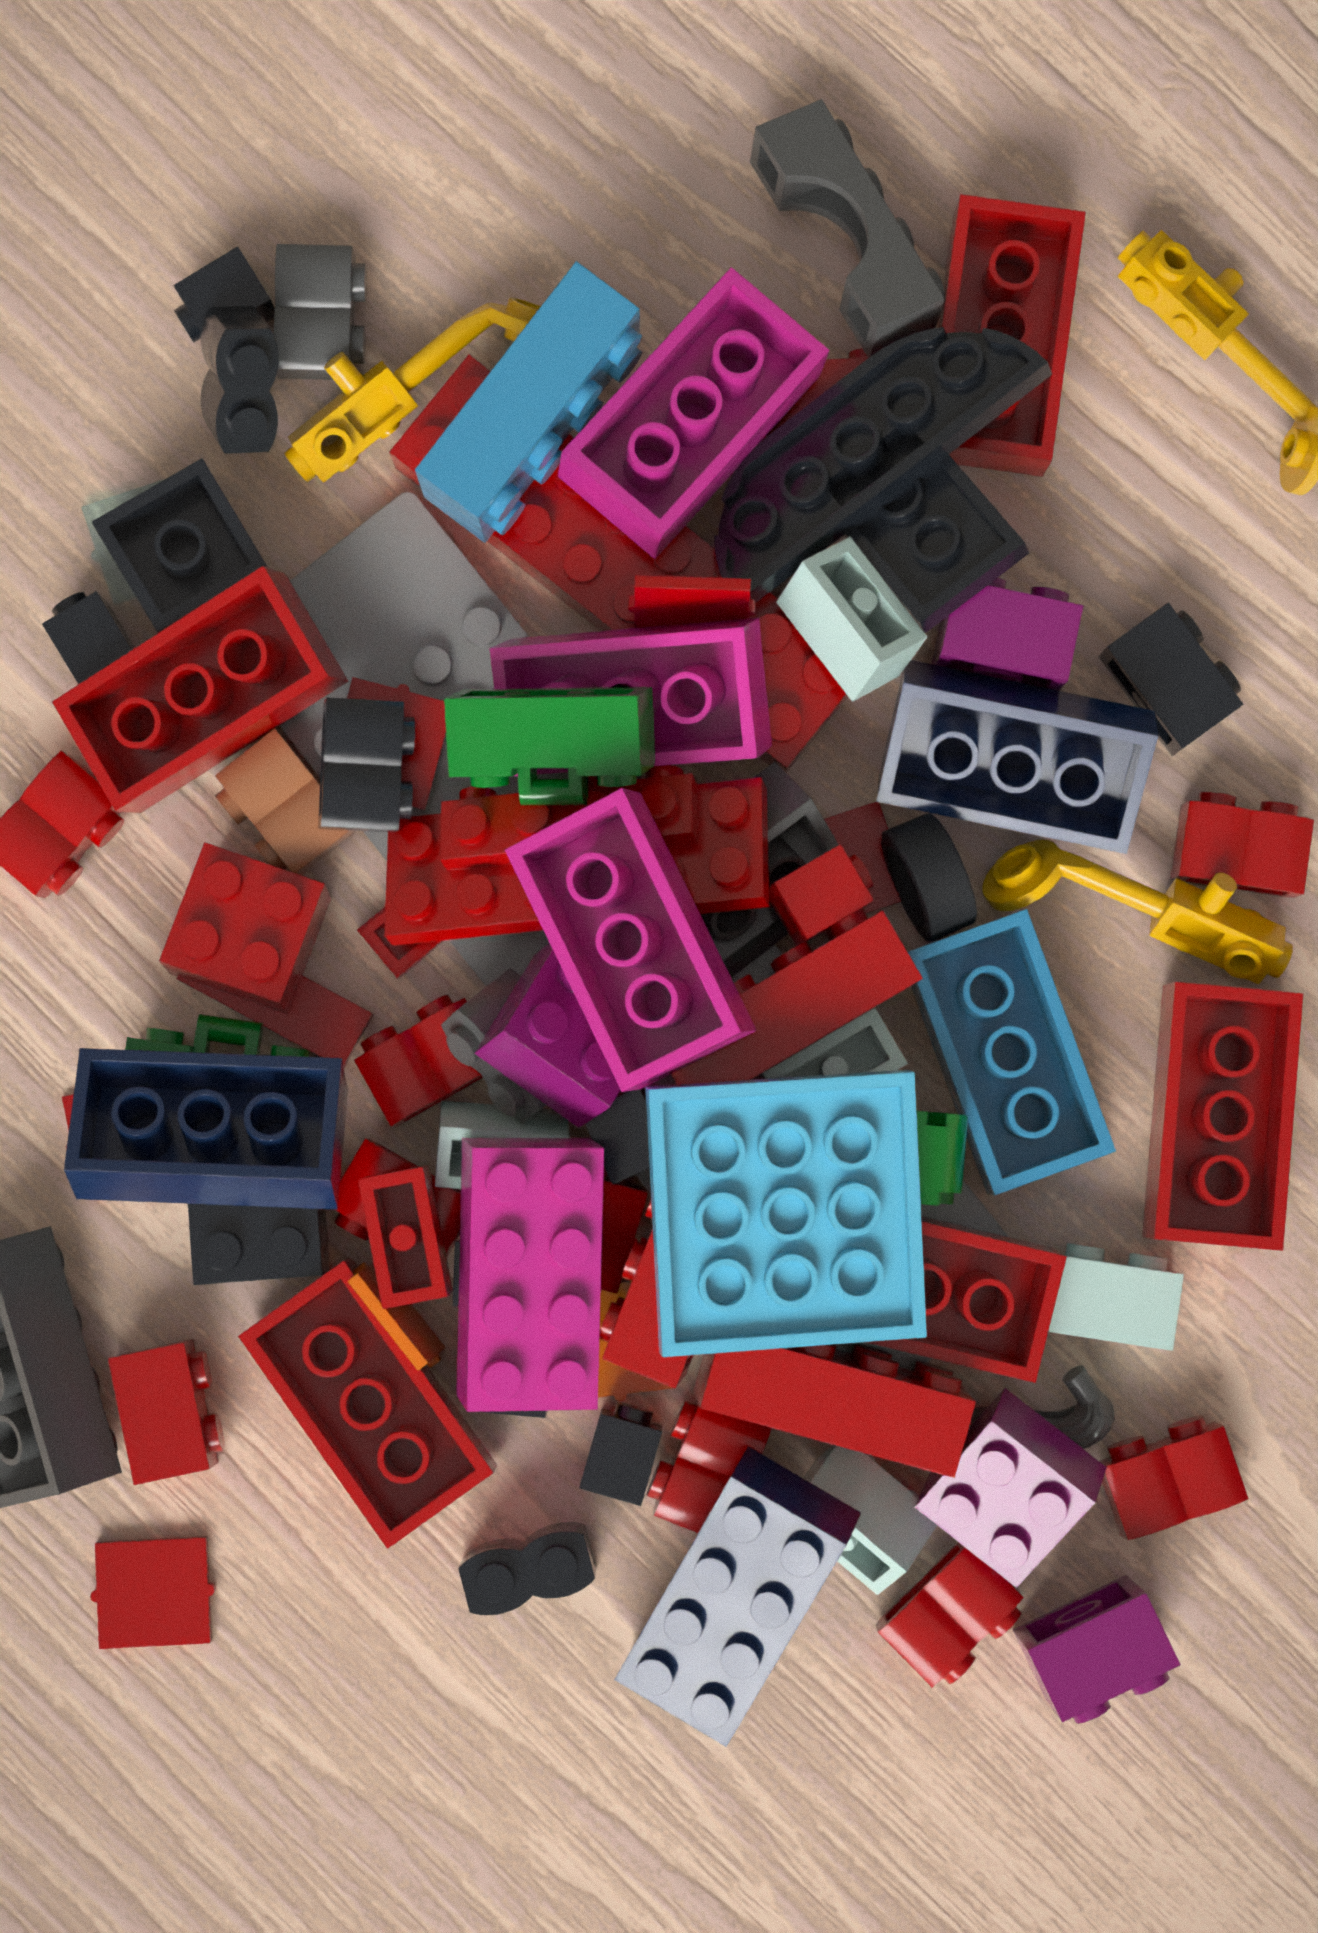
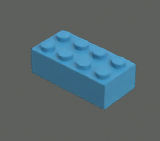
M576 261L416 467L415 472L424 498L484 543L488 541L495 530L504 535L522 513L525 504L519 499L531 483L536 480L542 485L560 464L562 451L558 448L573 429L580 432L602 408L603 402L598 397L612 378L621 383L638 363L642 355V351L637 348L642 338V334H640V308Z
M1027 909L908 952L923 978L911 985V989L957 1114L968 1115L966 1139L986 1194L998 1195L1116 1152Z

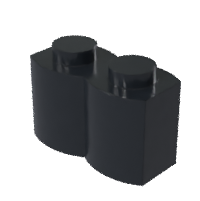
M254 306L210 307L204 317L201 329L202 353L210 368L201 389V409L204 420L225 454L269 452L274 443L278 428L277 408L274 398L269 391L275 381L279 364L278 346L274 334Z
M326 697L323 703L318 829L397 832L399 830V819H411L413 785L412 781H401L402 755L413 756L415 717H404V702Z
M562 1522L537 1530L525 1541L497 1539L483 1543L463 1557L458 1570L469 1612L477 1615H498L520 1607L532 1596L561 1598L577 1593L594 1581L597 1567L586 1526L581 1523Z

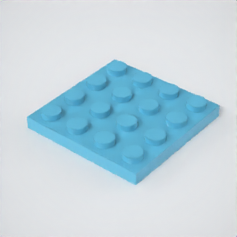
M911 1070L645 1087L659 1353L662 1357L927 1337L915 1072Z

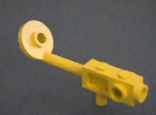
M1162 229L1153 238L1142 230L1117 257L1125 265L1117 277L1132 290L1137 301L1150 307L1199 356L1206 360L1219 347L1295 420L1291 429L1287 432L1280 450V483L1286 492L1296 495L1306 494L1318 480V407L1237 329L1249 315L1232 298L1243 286L1244 282L1241 274L1233 268H1226L1213 279L1192 259L1189 250L1185 246L1174 242Z
M509 297L507 306L497 303H486L459 318L394 372L381 360L362 376L344 352L338 353L325 364L324 369L343 392L288 436L292 446L284 452V455L307 483L315 476H318L324 483L338 471H346L356 463L361 452L377 439H384L391 435L400 426V421L418 407V404L409 394L412 389L494 323L506 328L505 338L515 341L541 305L514 297ZM338 435L337 440L333 444L328 446L321 445L325 437Z
M1041 839L1018 845L1005 852L992 866L983 881L982 893L991 907L998 911H1014L1042 898L1063 876L1150 915L1149 936L1169 944L1182 952H1187L1223 968L1233 977L1247 979L1256 984H1260L1266 975L1279 978L1287 968L1293 953V945L1285 941L1286 927L1264 918L1255 910L1244 909L1228 902L1236 891L1237 884L1231 876L1225 873L1215 874L1204 890L1176 878L1164 894L1081 856L1061 850L1053 841Z

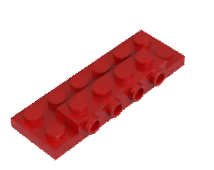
M660 765L653 766L645 772L644 779H637L636 784L629 786L597 785V776H588L589 791L586 805H521L519 793L497 795L496 791L491 788L472 786L464 788L459 792L458 800L441 801V813L411 816V819H399V830L397 832H388L384 936L392 946L543 930L505 849L621 788L641 793L700 914L769 907L767 787L762 777L697 784L692 773L684 774V771L677 766Z

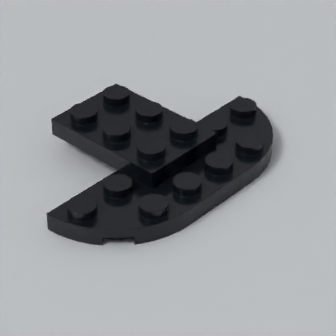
M944 327L933 328L911 334L882 348L768 435L738 466L721 498L725 505L719 523L718 535H714L715 554L721 577L751 579L750 599L755 600V603H757L792 576L802 561L827 549L844 535L845 538H852L925 633L1029 554L1023 539L949 454L1050 377L1052 373L1048 362L1024 342L1010 335L986 328L982 329V333H946Z

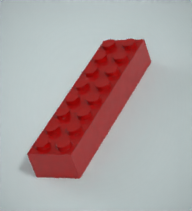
M468 354L389 451L395 469L419 488L421 487L415 472L416 467L491 372L470 354ZM569 434L558 449L563 451L574 437ZM559 465L545 483L541 485L534 480L519 500L525 504V507L513 526L504 535L495 530L487 541L599 631L634 628V613L628 611V597L635 595V575L722 578L716 560L715 549L687 526L677 534L656 559L651 557L558 477ZM768 593L755 603V615L748 616V618H759L772 741V746L760 755L759 758L768 765L775 761L787 773L848 696L776 603L778 599L771 593Z

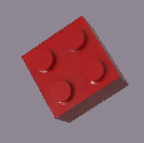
M204 842L159 962L171 975L180 976L288 1014L301 975L304 974L332 898L325 883Z

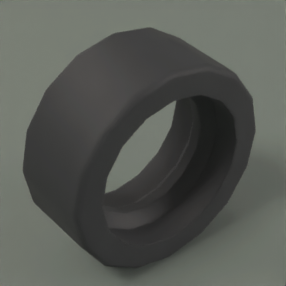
M932 813L923 814L882 832L881 846L890 877L908 918L917 932L926 941H934L976 922L977 907L975 896L962 859L948 832Z

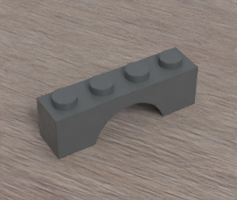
M821 99L756 126L750 163L778 210L807 211L821 215L841 227L851 238L857 249L860 262L846 278L839 311L867 357H871L882 348L901 338L936 328L945 300L942 281L933 268L925 267L914 249V241L908 225L901 217L895 218L884 201L883 189L876 173L871 168H864L855 154L852 138L845 123L841 119L835 120Z

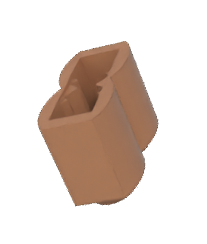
M275 729L215 775L224 787L215 797L238 825L247 818L250 819L263 836L254 846L270 865L281 869L288 867L291 872L302 875L356 832L318 829L320 785Z

